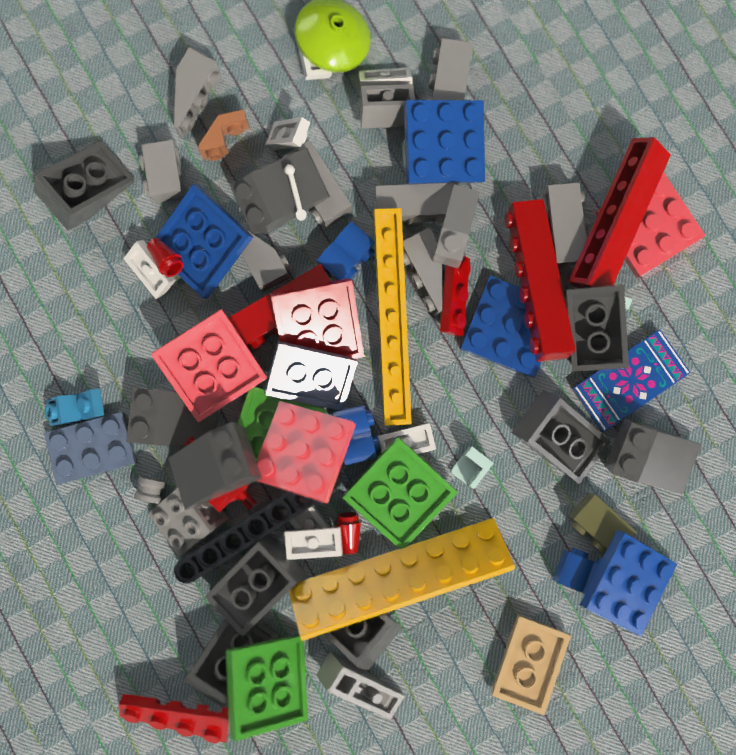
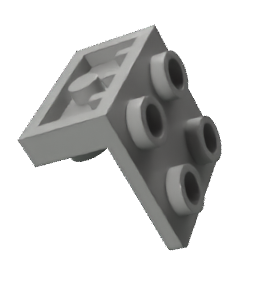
M178 488L149 512V516L178 556L183 555L205 536L229 520L223 509L218 512L208 501L185 510Z

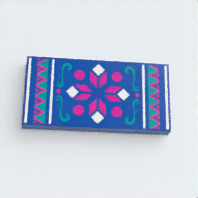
M660 329L628 350L629 368L598 370L571 388L601 432H605L624 417H627L691 373Z

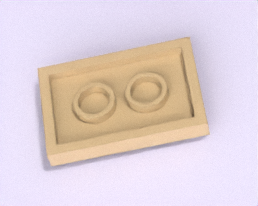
M517 614L491 690V695L545 715L571 635Z

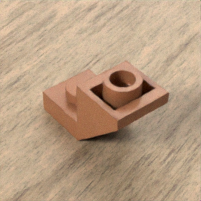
M244 109L217 116L198 145L199 152L204 160L216 161L222 159L225 155H229L225 135H240L244 130L250 129Z

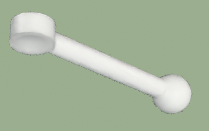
M288 164L285 166L284 172L289 177L297 208L296 218L299 221H303L307 215L301 206L294 178L295 168L293 165Z

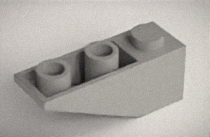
M188 48L176 68L174 128L181 138H184L185 134L192 130L196 115L199 110L205 108L212 88L217 87L221 78L217 62L191 48Z
M427 228L403 241L404 265L410 266L413 272L410 276L417 289L421 288L426 297L423 298L426 308L429 312L434 311L435 315L438 316L442 312V264L433 262L437 241L430 228Z

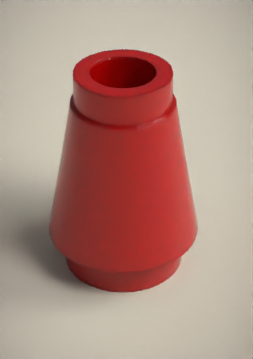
M159 238L152 239L147 244V249L160 274L173 277L183 269L182 257Z
M356 512L340 513L335 521L336 527L341 526L343 554L358 552L362 520L359 519V514Z

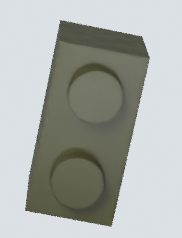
M588 493L567 516L573 522L570 526L581 536L588 535L593 540L591 545L602 555L606 553L617 530L631 537L636 533L630 525L596 494Z

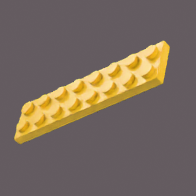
M491 518L409 545L406 548L397 549L297 582L289 590V595L299 635L303 641L515 570V564L495 519Z

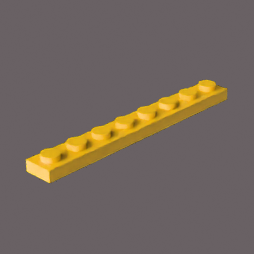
M374 209L383 424L385 426L411 424L402 209Z

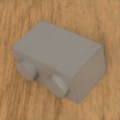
M413 84L361 86L359 103L361 128L404 127V102L406 100H415Z
M167 140L143 144V154L139 155L142 170L146 171L147 180H143L146 195L150 196L155 203L183 199L186 192L179 149L175 142Z

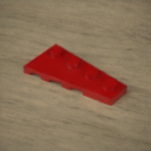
M123 694L120 699V717H123L124 720L130 723H138L140 721L148 723L151 727L158 730L168 728L176 730L182 736H200L210 743L227 742L229 735V708L222 707L221 712L209 711V705L197 704L196 709H191L184 706L181 701L174 700L167 702L166 705H162L157 698Z

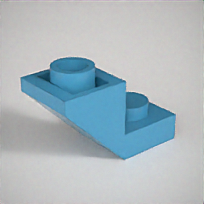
M90 389L79 394L56 396L46 400L45 416L49 420L50 427L90 420L104 415L100 389Z

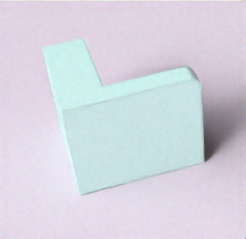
M469 446L451 469V473L467 486L475 489L494 463L474 447Z

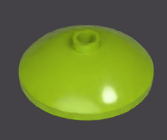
M313 0L302 8L295 23V39L301 53L309 62L322 70L337 73L350 71L363 62L369 51L371 43L369 27L360 12L345 1Z

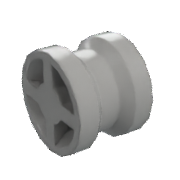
M139 476L138 483L140 486L139 490L135 492L134 498L150 503H161L162 497L160 492L165 487L166 482L155 478Z

